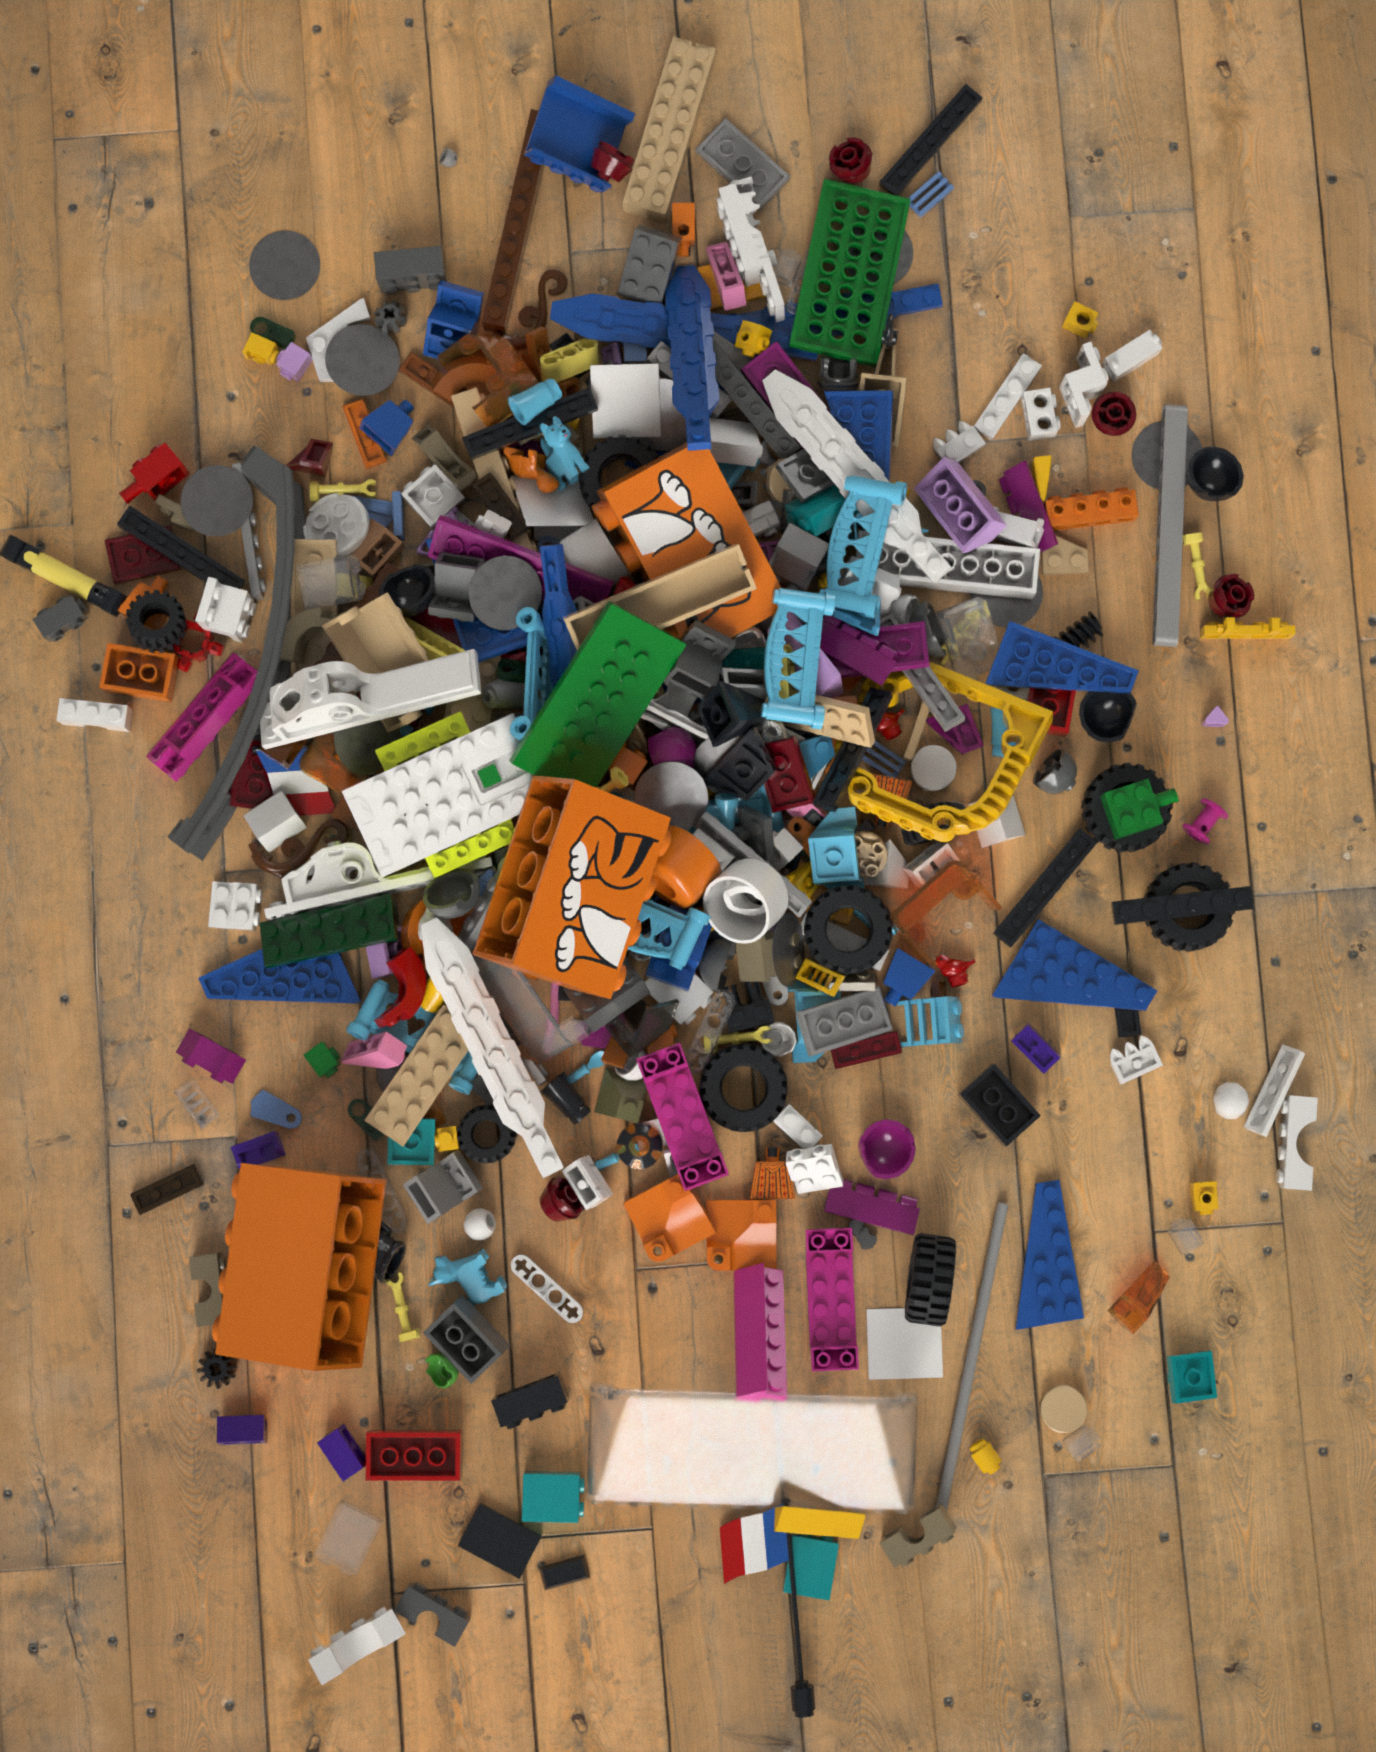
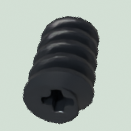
M1089 611L1088 617L1083 615L1081 622L1075 621L1073 623L1074 628L1068 626L1066 627V632H1059V638L1056 636L1053 638L1079 648L1081 644L1088 648L1087 640L1090 639L1095 643L1094 635L1097 634L1103 637V632L1099 621Z

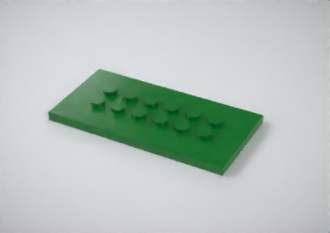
M608 601L509 759L510 763L535 776L575 779L596 788L686 647V643Z

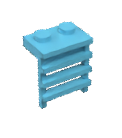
M945 996L904 1000L897 1003V1006L904 1005L907 1042H900L901 1047L962 1043L964 1028L960 1022L962 1005L959 997ZM925 1003H930L933 1040H928ZM917 1004L920 1041H915L912 1011V1005Z

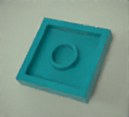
M422 1118L404 1146L388 1137L387 1164L434 1165L435 1118Z
M1212 1351L1166 1356L1168 1366L1167 1382L1170 1383L1172 1403L1178 1404L1217 1398Z

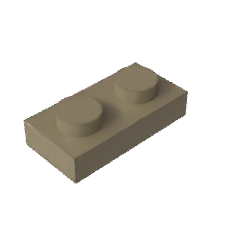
M868 971L851 974L839 973L844 975L845 978L838 991H875L874 973ZM835 977L829 985L830 990L837 979Z

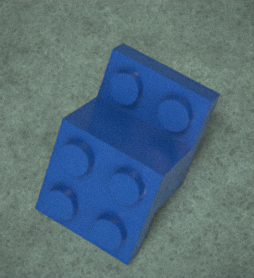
M443 280L439 282L436 304L427 320L423 355L445 362L469 356L471 343L479 329L484 292Z
M671 904L669 906V909L686 915L688 910L677 908ZM709 922L708 925L704 924L685 967L683 966L682 970L670 966L668 958L651 956L645 977L689 991L712 928ZM670 926L659 933L656 943L662 942L664 947L671 945Z

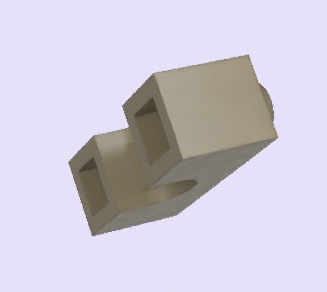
M221 1252L189 1257L191 1280L202 1279L211 1286L209 1299L194 1304L197 1327L213 1325L216 1317L221 1314L223 1294L219 1290V1277L222 1270L226 1267L225 1257H221Z
M942 1503L921 1515L919 1521L925 1530L923 1536L913 1538L901 1526L881 1538L879 1544L894 1568L900 1564L902 1567L910 1564L914 1560V1556L919 1553L922 1556L926 1555L934 1549L933 1545L939 1542L944 1544L954 1537L953 1534L955 1533L956 1526Z

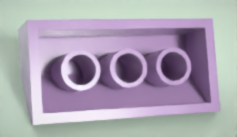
M943 457L913 488L963 553L991 542L1007 526L965 470L955 460Z
M792 612L787 613L788 622H786L785 626L788 630L792 631L803 626ZM785 635L784 641L786 644L791 645L793 652L804 647L791 635ZM820 648L815 694L833 699L844 693L841 675ZM795 664V672L801 670V668Z

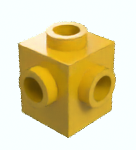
M743 320L740 330L736 335L734 346L742 350L741 354L754 358L755 354L760 355L769 347L772 330L763 325Z

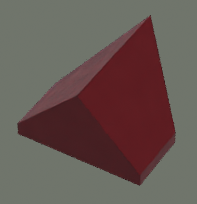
M311 438L309 444L286 466L293 471L326 477L333 443Z

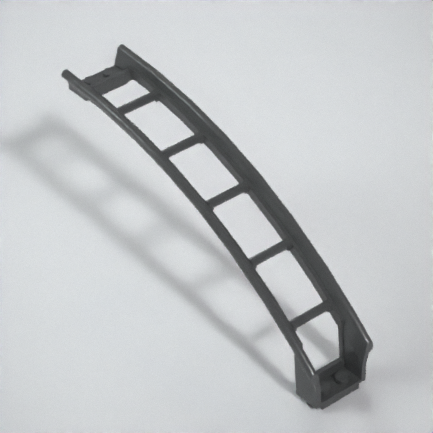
M254 445L240 464L242 466L241 470L250 483L276 505L277 551L272 605L262 659L247 708L230 749L204 799L192 817H186L185 820L180 819L167 837L187 853H192L202 861L237 808L229 806L231 784L245 760L252 740L261 741L260 721L267 703L270 702V688L288 680L291 675V662L281 661L280 656L286 624L291 619V586L295 539H305L303 534V526L305 525L304 490L302 486L293 480V473L290 468Z

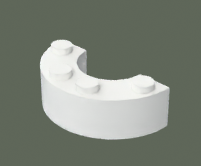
M384 1606L375 1611L370 1619L364 1621L363 1618H360L351 1624L352 1629L346 1633H343L341 1630L330 1637V1643L324 1647L320 1645L310 1651L311 1657L308 1661L321 1685L337 1677L363 1657L382 1647H386L406 1634L392 1609L386 1610Z

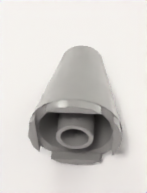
M526 664L517 666L483 688L482 700L488 707L524 709ZM540 689L538 690V695H537L538 698H539V700H540V698H541V690H540Z

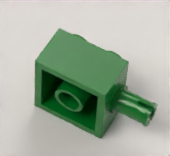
M1149 779L1105 792L1100 796L1115 840L1161 825L1163 820L1159 807L1179 801L1175 788L1154 794Z

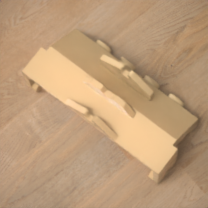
M388 592L358 609L355 606L322 625L342 657L343 662L353 664L364 673H383L429 661L426 650L419 645L415 632L407 625L401 609L394 604ZM421 710L380 721L387 732H391L411 723L422 716L423 713Z

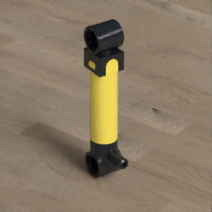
M13 535L8 536L0 551V556L8 561L19 565L33 574L39 575L115 617L119 616L120 612L118 609L127 599L126 595L116 589L98 582Z

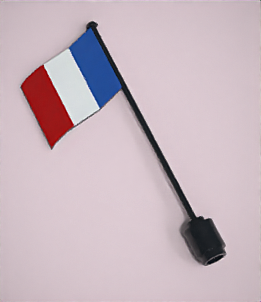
M334 741L306 743L288 770L266 757L260 751L261 746L256 747L255 744L251 747L253 753L256 754L257 752L268 774L273 794L282 790L299 816L332 814L336 806L330 796L323 769L312 747L335 746Z
M789 1498L782 1499V1504L776 1507H789L791 1501ZM774 1507L762 1513L734 1519L719 1528L724 1584L739 1576L765 1571L789 1560L799 1680L795 1681V1685L790 1687L791 1703L795 1717L806 1718L814 1715L816 1706L814 1685L809 1684V1681L804 1680L792 1537L791 1533L774 1532Z

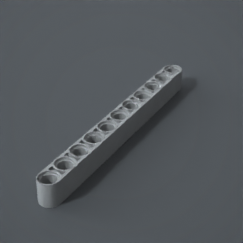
M1164 404L1162 409L1153 646L1177 647L1179 638L1187 405Z

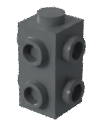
M72 595L69 597L63 596L56 601V605L40 610L36 614L37 617L32 620L48 642H56L65 636V632L70 629L75 630L84 624V621L88 619L85 614L87 608L81 599L76 600Z

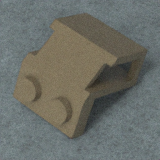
M767 931L760 939L752 943H736L740 982L770 981V977H777L772 959V944L775 931ZM797 932L792 934L791 941L793 946H798L799 934ZM796 954L794 966L795 968H800L802 958L800 954Z

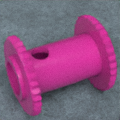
M1203 798L1200 800L1204 806L1202 811L1191 825L1184 823L1182 828L1194 840L1203 844H1209L1210 840L1206 835L1219 817L1226 820L1228 814L1215 802Z

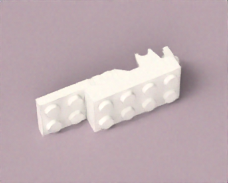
M752 177L733 180L728 186L718 188L719 197L716 198V208L719 219L723 220L726 240L730 242V251L733 259L736 260L741 280H744L745 286L748 287L760 283L763 296L766 295L768 303L766 304L769 315H774L776 323L784 321V301L773 270V266L777 265L776 256L773 250L767 251L761 231L754 228L760 224V220L753 218V214L757 212L756 210L760 208V205L752 202V198L756 196V193L753 192Z

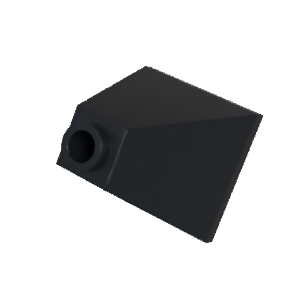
M719 682L697 707L712 746L718 747L746 733L753 725L755 727L760 726L766 720L765 717H761L763 699L728 683Z

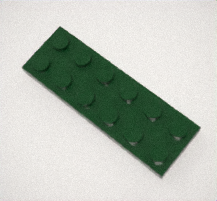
M391 894L260 922L263 960L266 968L399 940L394 900Z

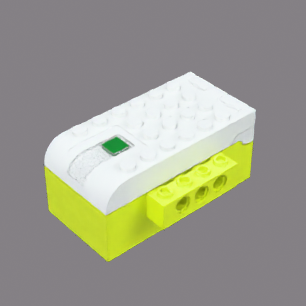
M460 711L375 750L384 772L345 789L342 793L381 877L425 858L433 877L436 878L510 844L515 830L511 818L520 814L533 774L511 764L509 761L521 742L512 736L510 732L511 723L515 719L513 713L470 732Z

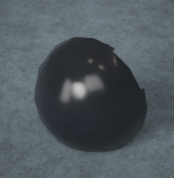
M1216 446L1204 447L1196 452L1188 463L1186 473L1191 490L1197 497L1207 501H1223L1232 498L1241 489L1244 479L1242 466L1237 458L1226 449Z
M413 564V566L402 568L394 574L391 572L383 581L379 589V596L388 592L394 604L401 609L403 617L421 614L428 609L436 594L435 577L432 571L424 565Z
M1089 691L1080 703L1079 716L1081 725L1087 734L1097 741L1111 743L1122 740L1127 734L1137 707L1136 700L1131 693Z

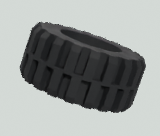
M619 435L617 438L610 436L606 438V441L602 443L599 441L594 444V448L588 450L585 454L584 462L589 466V469L584 473L580 471L579 474L580 491L585 503L593 512L591 506L601 501L596 491L602 488V473L610 463L617 460H630L640 468L659 458L657 452L645 441L641 442L639 438L634 436L631 438L626 437V435Z
M1131 763L1116 764L1101 772L1086 789L1085 797L1082 800L1081 808H1083V813L1081 815L1082 820L1086 821L1087 826L1085 828L1088 833L1091 832L1094 835L1093 839L1095 841L1103 843L1104 848L1109 850L1115 849L1116 852L1121 853L1144 849L1158 840L1166 831L1167 824L1171 821L1172 815L1170 811L1173 809V803L1159 807L1163 820L1161 825L1115 840L1100 796L1105 792L1145 779H1149L1153 793L1158 794L1169 790L1164 787L1163 784L1166 782L1162 777L1158 779L1155 776L1156 772L1152 769H1144V765L1137 764L1135 766L1131 765Z
M1195 862L1189 864L1180 863L1156 876V879L1148 886L1149 890L1144 895V898L1171 895L1177 888L1182 886H1193L1200 891L1228 889L1231 886L1228 881L1224 882L1221 879L1222 874L1218 871L1213 872L1210 866H1201ZM1235 912L1209 914L1207 920L1201 926L1192 929L1179 926L1173 919L1148 921L1145 923L1147 927L1150 926L1153 932L1151 934L1154 938L1158 937L1164 946H1171L1173 950L1177 951L1185 950L1186 952H1191L1211 946L1220 938H1223L1227 933V928L1231 927L1233 923L1231 918Z
M840 885L839 887L831 888L814 901L806 915L804 924L806 946H808L812 957L820 965L843 974L863 972L880 961L889 948L893 936V922L889 915L890 912L883 904V900L879 896H875L869 889H863L857 885ZM843 908H852L860 911L869 922V938L861 948L855 951L839 950L831 944L827 937L826 927L829 918L833 913Z
M744 1043L731 1045L717 1052L708 1061L700 1080V1096L708 1115L720 1126L736 1132H751L769 1125L780 1114L788 1094L787 1077L781 1063L772 1053L762 1047ZM748 1066L757 1070L762 1075L765 1082V1095L756 1107L748 1110H739L730 1106L724 1099L722 1082L726 1074L733 1068Z
M925 1233L915 1235L905 1299V1319L908 1322L938 1327L946 1324L956 1261V1241L953 1238Z

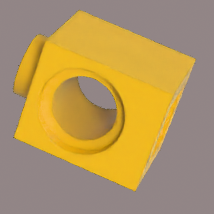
M1074 301L1062 328L1086 339L1089 332L1094 333L1099 321L1095 320L1099 312ZM1077 318H1085L1088 324L1082 325L1078 323Z

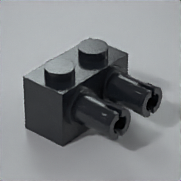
M744 982L750 1000L748 1005L741 1004L737 984L730 985L732 993H730L728 986L722 988L728 1007L724 1011L729 1034L775 1022L769 999L763 998L759 982H753L754 988L751 982Z

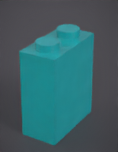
M836 485L827 488L803 503L796 498L785 505L786 519L788 523L816 537L834 527L845 498L841 495L840 489Z
M524 1471L522 1522L578 1523L579 1517H584V1502H580V1493H584L585 1478H580V1472Z
M792 1533L796 1595L830 1601L839 1547L838 1540H834V1537L829 1536L817 1537ZM788 1560L782 1590L784 1593L792 1594Z

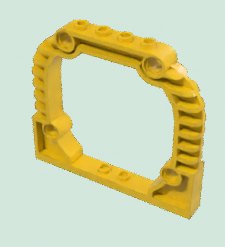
M929 661L931 670L947 690L952 693L963 694L974 702L980 701L1003 711V722L1007 728L1001 738V750L1004 757L987 790L976 803L963 810L947 805L928 809L879 788L874 775L858 766L848 786L850 802L862 812H871L878 815L883 821L895 822L904 830L916 831L928 840L935 839L940 842H949L955 837V834H969L972 831L986 828L1004 812L1025 770L1031 765L1052 724L1053 711ZM903 671L891 672L882 686L867 678L862 686V693L857 700V705L862 704L869 688L873 687L892 691L893 698L888 708L893 707L899 701V693L913 688ZM842 740L836 741L835 756L843 742ZM1016 742L1018 745L1010 746L1008 743ZM858 789L865 790L863 793L860 794L855 793V791ZM945 824L948 825L949 828L940 829L939 826Z

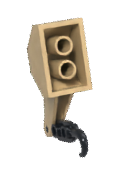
M890 314L886 329H883V345L875 374L861 373L859 391H893L891 446L898 447L903 421L907 378L895 376L898 329H894L893 315ZM892 346L891 375H881L887 348Z

